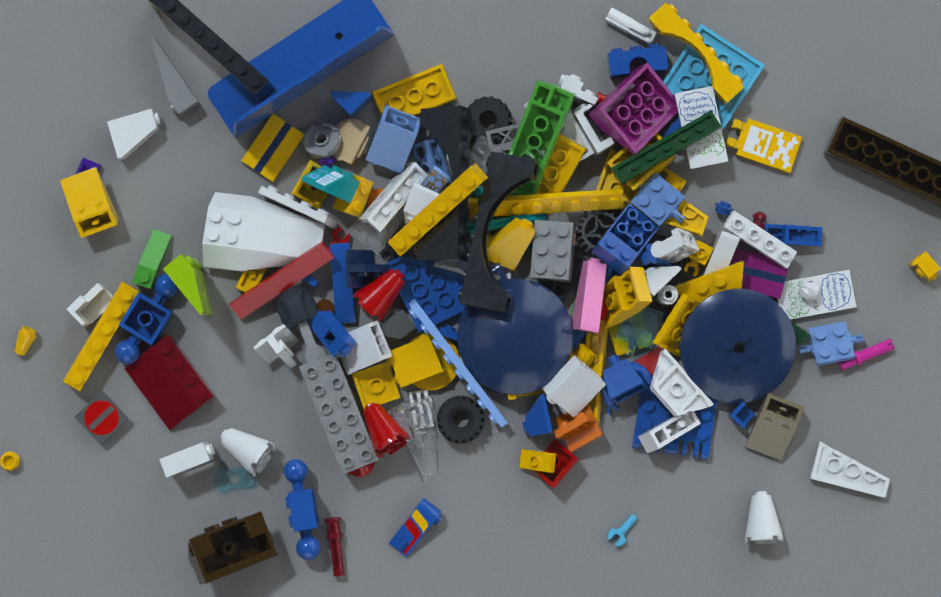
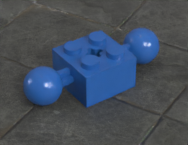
M163 274L156 279V294L153 299L138 292L121 320L119 326L132 334L128 340L119 342L115 348V356L119 362L123 364L134 363L140 354L138 344L141 339L150 345L156 344L175 312L163 306L166 298L175 296L179 288L167 274ZM144 315H150L151 321L145 324Z
M292 459L286 463L283 470L286 480L292 483L293 491H290L288 496L285 497L286 507L291 510V515L288 516L290 528H294V532L300 531L301 538L296 544L298 556L304 560H313L319 555L321 550L320 542L312 536L311 529L318 528L320 525L314 487L304 489L303 481L307 478L308 467L302 460Z

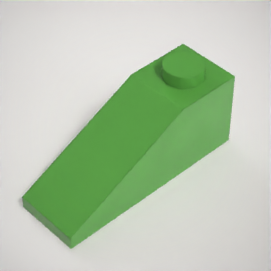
M153 230L137 266L132 283L154 290L155 281L161 270L172 235Z

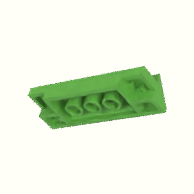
M537 80L509 152L510 155L538 160L540 164L536 181L531 180L521 185L511 194H537L575 98V93L565 90L559 85Z

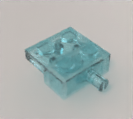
M645 307L634 316L618 324L614 338L629 344L625 355L629 356L630 354V357H634L636 346L648 349L653 348V341L657 335L664 312Z

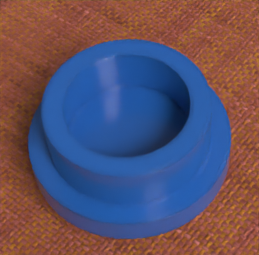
M721 200L720 203H715V211L723 215L729 216L730 212L734 210L731 208V204Z

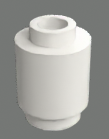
M665 285L657 292V300L662 305H670L678 297L676 288L671 285ZM666 291L671 293V298L665 297Z

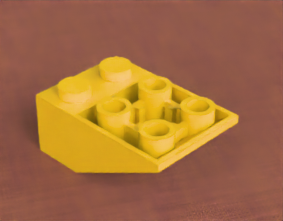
M97 167L60 180L73 221L81 238L117 225L119 218Z

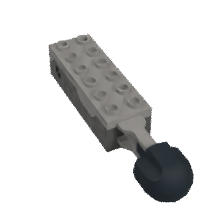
M290 287L283 291L278 298L277 310L282 324L288 329L298 326L307 346L304 355L307 364L299 366L342 474L348 473L358 478L372 472L376 461L380 458L374 452L366 423L339 357H333L332 354L328 355L326 349L317 344L309 326V321L319 311L313 296L304 288Z

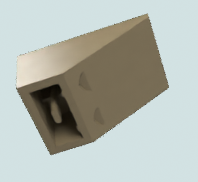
M767 393L763 397L745 447L781 460L805 407Z

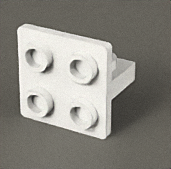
M284 324L275 328L270 335L261 339L253 347L268 364L278 357L290 368L297 364L293 359L295 354L290 348L299 340Z

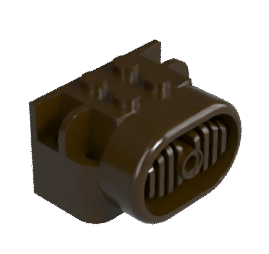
M261 511L237 519V517L229 518L222 521L221 526L218 523L206 527L203 533L189 539V562L195 571L200 585L207 584L278 555Z

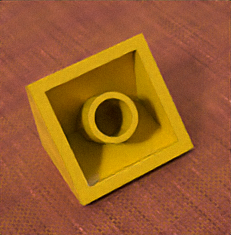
M310 160L291 194L318 209L323 204L328 193L301 180L303 176L321 167Z

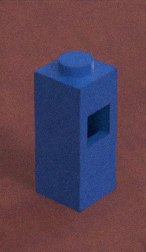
M318 311L309 323L310 328L333 357H347L352 352L356 344L355 340L331 311Z

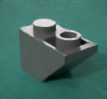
M398 308L389 314L390 318L387 321L383 322L382 320L378 322L384 337L402 339L416 329L403 309L399 311Z

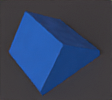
M331 91L333 100L350 118H354L371 102L372 98L370 92Z

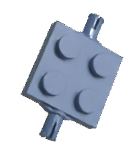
M657 173L649 181L638 187L637 195L630 201L659 227L671 217L680 224L686 218L677 211L685 196Z
M844 321L808 328L810 343L798 346L800 354L811 352L815 357L817 366L855 359L853 344L864 342L863 334L851 336L847 323Z

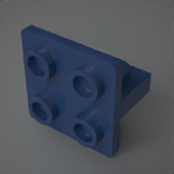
M346 250L347 288H363L374 281L375 277H380L381 273L389 271V265L375 264L374 250Z

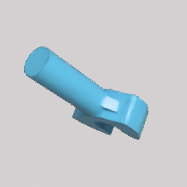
M632 514L620 528H611L607 539L610 540L613 535L618 534L620 538L615 543V546L623 545L626 542L625 533L638 518Z

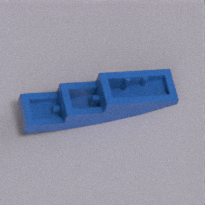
M764 224L766 232L786 245L819 247L822 245V227Z
M349 242L330 244V251L334 255V258L331 260L335 317L340 323L355 322L353 288H347L346 250L350 249Z

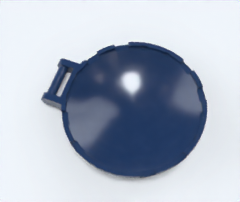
M498 262L494 264L495 267L491 268L494 275L499 274L501 279L497 281L507 293L512 295L509 314L466 306L458 324V349L468 371L484 386L505 394L530 393L546 386L568 362L573 344L572 323L564 304L551 290L534 281L519 278L508 279Z

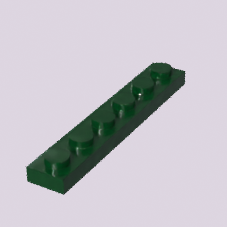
M709 111L611 167V170L622 186L721 129V125L713 112Z

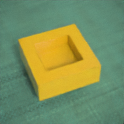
M581 343L573 356L575 355L588 367L596 356L585 344Z

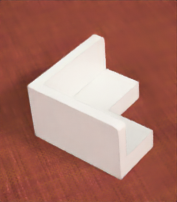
M97 283L86 295L79 296L67 310L82 326L90 327L102 315L113 295L101 283Z

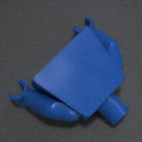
M612 355L608 358L611 367L603 371L604 377L602 380L606 385L600 390L605 404L609 406L607 413L611 416V407H614L617 413H619L620 407L618 403L648 388L647 384L651 385L653 378L644 366L637 362L630 363L628 359L620 361L618 355Z

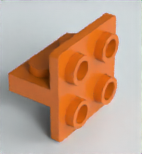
M589 404L574 417L569 413L567 415L563 413L555 418L559 429L553 431L556 439H564L570 452L576 451L603 435Z

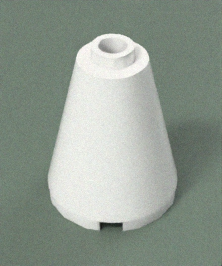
M234 428L225 429L220 436L221 444L254 477L256 476L255 472L260 474L267 466L272 457L269 453L271 450H275V444L271 441Z
M766 491L755 492L756 495H753L751 498L745 543L750 544L751 540L755 541V544H775L777 539L783 542V534L771 495H767Z

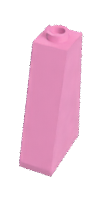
M590 258V261H583L571 319L574 330L589 333L599 332L607 264H602L600 259Z

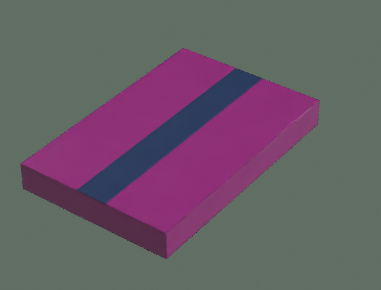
M736 249L729 265L744 261L742 288L781 299L788 268L782 267L765 255Z

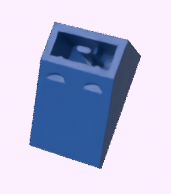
M629 203L591 252L622 275L652 238L659 226Z

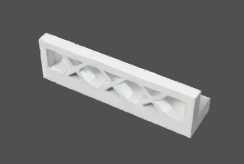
M416 162L406 163L402 173L398 172L359 220L362 223H369L377 232H381L407 201L413 184L417 183L420 185L428 174Z

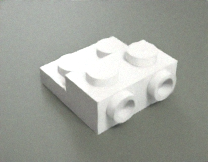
M562 74L558 85L576 94L573 101L581 105L585 103L586 106L591 103L593 110L598 99L595 97L596 94L587 89L585 91L581 90L584 83L581 82L580 77L573 74L570 76Z

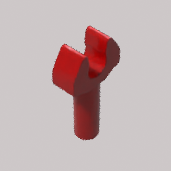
M342 227L334 229L331 233L333 241L330 244L348 243L350 234L348 233L344 239H339L338 234L342 231Z

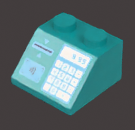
M324 165L303 176L301 179L307 184L351 203L360 183L353 179L354 174L345 170L343 172V169L335 165L332 168Z

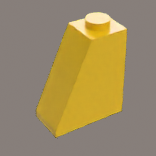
M515 218L487 239L488 260L494 263L499 262L501 266L514 271L535 235L532 222L527 219Z

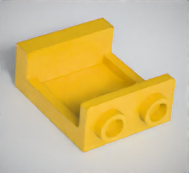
M432 335L390 350L392 356L387 358L390 367L393 366L395 371L394 379L397 385L400 384L401 388L447 370L440 351L432 342L434 339Z

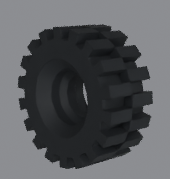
M484 96L481 99L474 100L468 106L471 113V139L480 145L489 146L486 131L512 125L511 111L506 103H503L499 98L495 99L493 96ZM489 113L495 117L496 123L493 127L485 128L482 126L480 120L484 114ZM509 130L502 131V133L506 135ZM500 133L490 134L492 144L494 145L504 139V136Z
M458 395L451 397L438 410V429L443 437L450 442L458 444L471 442L478 437L484 427L485 417L483 409L478 402L468 396ZM458 412H464L468 416V423L464 427H458L453 422V417Z

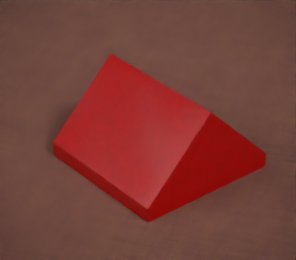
M556 439L544 451L556 453L554 473L533 470L552 488L558 485L579 460Z

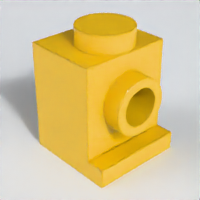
M926 251L921 252L908 263L909 267L914 266L916 268L914 271L920 278L924 277L929 282L939 275L937 272L941 269Z

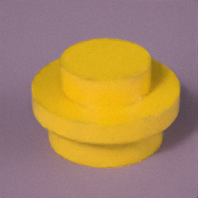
M6 452L0 458L2 468L7 471L15 470L19 466L20 459L15 452Z

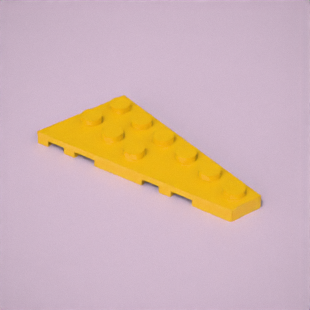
M610 148L596 190L623 189L625 209L629 203L633 205L630 201L637 195L639 189L637 188L633 191L626 183L622 186L620 185L611 167L607 164L617 154L614 149ZM683 200L677 211L686 217L685 220L680 224L671 217L664 222V225L674 228L678 227L690 233L703 236L708 216Z

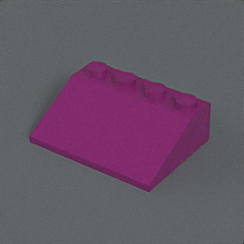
M645 63L629 74L589 113V116L602 131L635 155L678 113L675 96L651 66Z

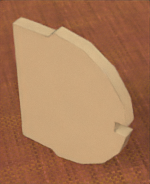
M354 118L345 119L336 124L335 127L341 136V144L333 156L340 162L344 161L352 165L356 157L360 158L362 154L367 155L370 147L368 145L370 137L367 136L371 127L363 124L361 120Z

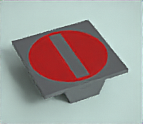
M104 391L98 394L75 416L100 445L129 419Z

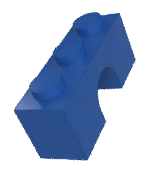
M660 44L649 45V48L644 49L641 46L630 47V50L623 51L622 48L612 49L607 55L610 78L628 76L630 74L629 65L634 60L648 63L655 73L668 70L666 46H661Z

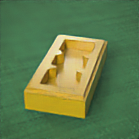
M521 449L519 468L554 473L556 453Z

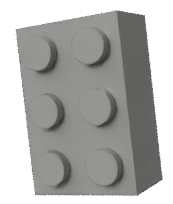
M535 220L530 278L537 281L571 283L576 225L573 222Z

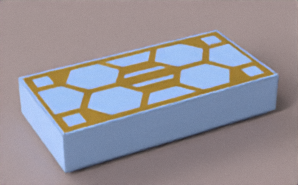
M434 166L420 185L439 193L450 179V176L437 166Z

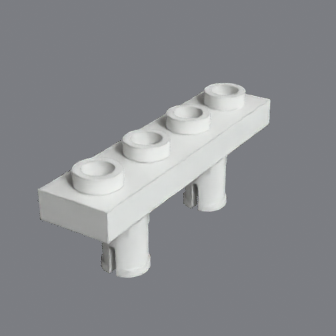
M736 211L730 213L723 225L724 229L740 237L741 240L784 268H788L797 251Z

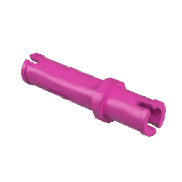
M889 338L859 352L854 351L855 359L837 362L838 366H841L839 369L844 371L852 366H859L864 361L895 350L894 344H891L892 340Z

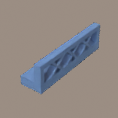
M437 138L425 140L412 146L411 150L414 160L423 170L425 166L429 167L430 171L434 166H437L450 176L441 143ZM423 147L425 154L423 158L420 156L418 148Z

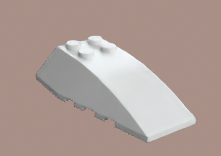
M215 192L208 206L202 242L203 267L240 272L269 267H284L323 241L325 224L253 196Z

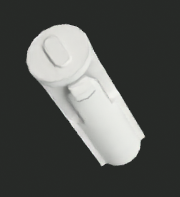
M611 8L605 19L609 24L626 33H630L648 45H651L657 34V31L638 23L633 18L614 8Z

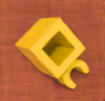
M696 240L699 251L686 257L691 262L686 264L683 269L686 272L688 267H693L694 273L692 276L698 274V265H706L714 249L699 240Z

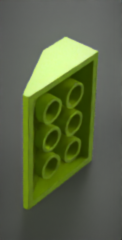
M180 254L163 270L198 313L210 317L212 309L204 273L201 270L203 266L196 258Z

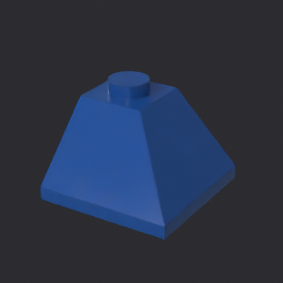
M539 394L526 414L525 421L522 422L524 433H528L529 436L553 432L545 394Z

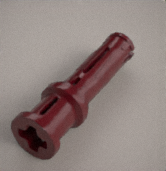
M341 517L324 519V522L327 523L328 531L326 538L330 540L333 576L345 575L341 539L343 538L340 527Z

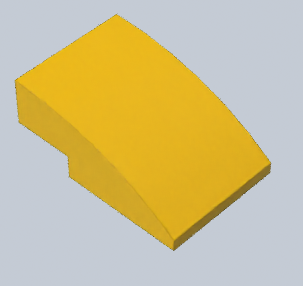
M629 267L621 276H613L604 286L602 302L606 303L608 309L607 317L603 320L604 328H610L629 319L652 302L643 267Z

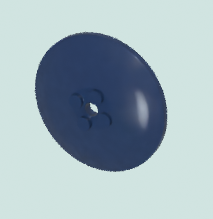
M743 288L719 291L700 302L688 316L680 338L681 360L689 378L706 395L726 403L752 402L774 391L790 372L796 352L794 328L783 308L765 294ZM741 342L744 344V350L737 353L734 351V346L736 343Z

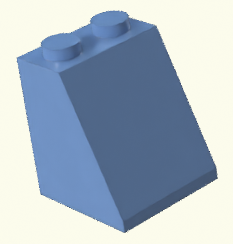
M385 105L365 160L373 165L383 166L391 172L402 173L418 134L420 118Z

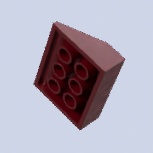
M169 334L139 356L134 363L125 368V371L169 431L216 397L178 343Z

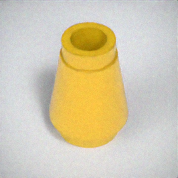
M22 326L18 330L14 352L25 356L37 337L35 335L37 331L33 328Z

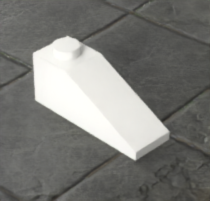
M695 412L677 417L673 416L641 434L638 438L646 452L650 453L660 449L701 423Z

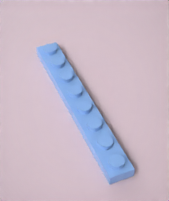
M413 299L408 304L411 307L409 312L415 319L419 317L423 323L420 325L426 334L431 333L434 337L432 340L433 344L438 350L440 348L443 349L446 353L443 357L448 364L451 365L453 363L456 366L455 373L461 380L465 378L468 382L466 385L467 389L472 395L477 394L480 398L477 402L482 409L485 410L487 408L490 411L489 418L495 425L499 423L501 427L506 425L508 422L417 301Z

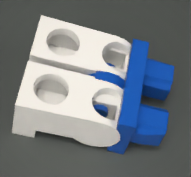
M677 227L671 231L673 236L664 241H656L653 244L646 245L647 251L640 254L643 265L647 266L650 264L651 267L671 266V263L678 262L698 252L699 248L693 233Z

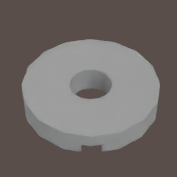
M320 123V125H314L306 131L303 137L304 148L307 154L313 158H327L339 149L341 136L337 128L332 124ZM320 138H326L325 142L317 143Z

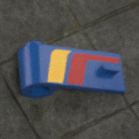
M423 497L390 540L389 544L407 557L432 524L436 526L443 517L440 515L442 511Z

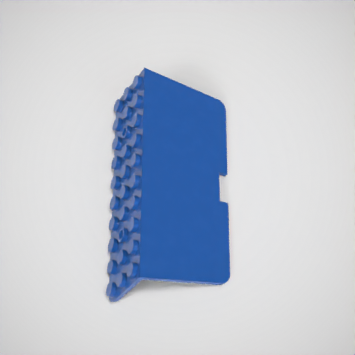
M342 0L249 61L275 87L274 91L265 101L261 102L232 74L212 85L208 90V98L236 139L395 34L372 0ZM339 33L343 35L341 40L336 39V35Z

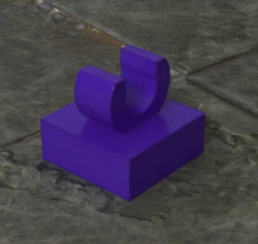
M83 157L76 174L97 167L99 172L102 165Z

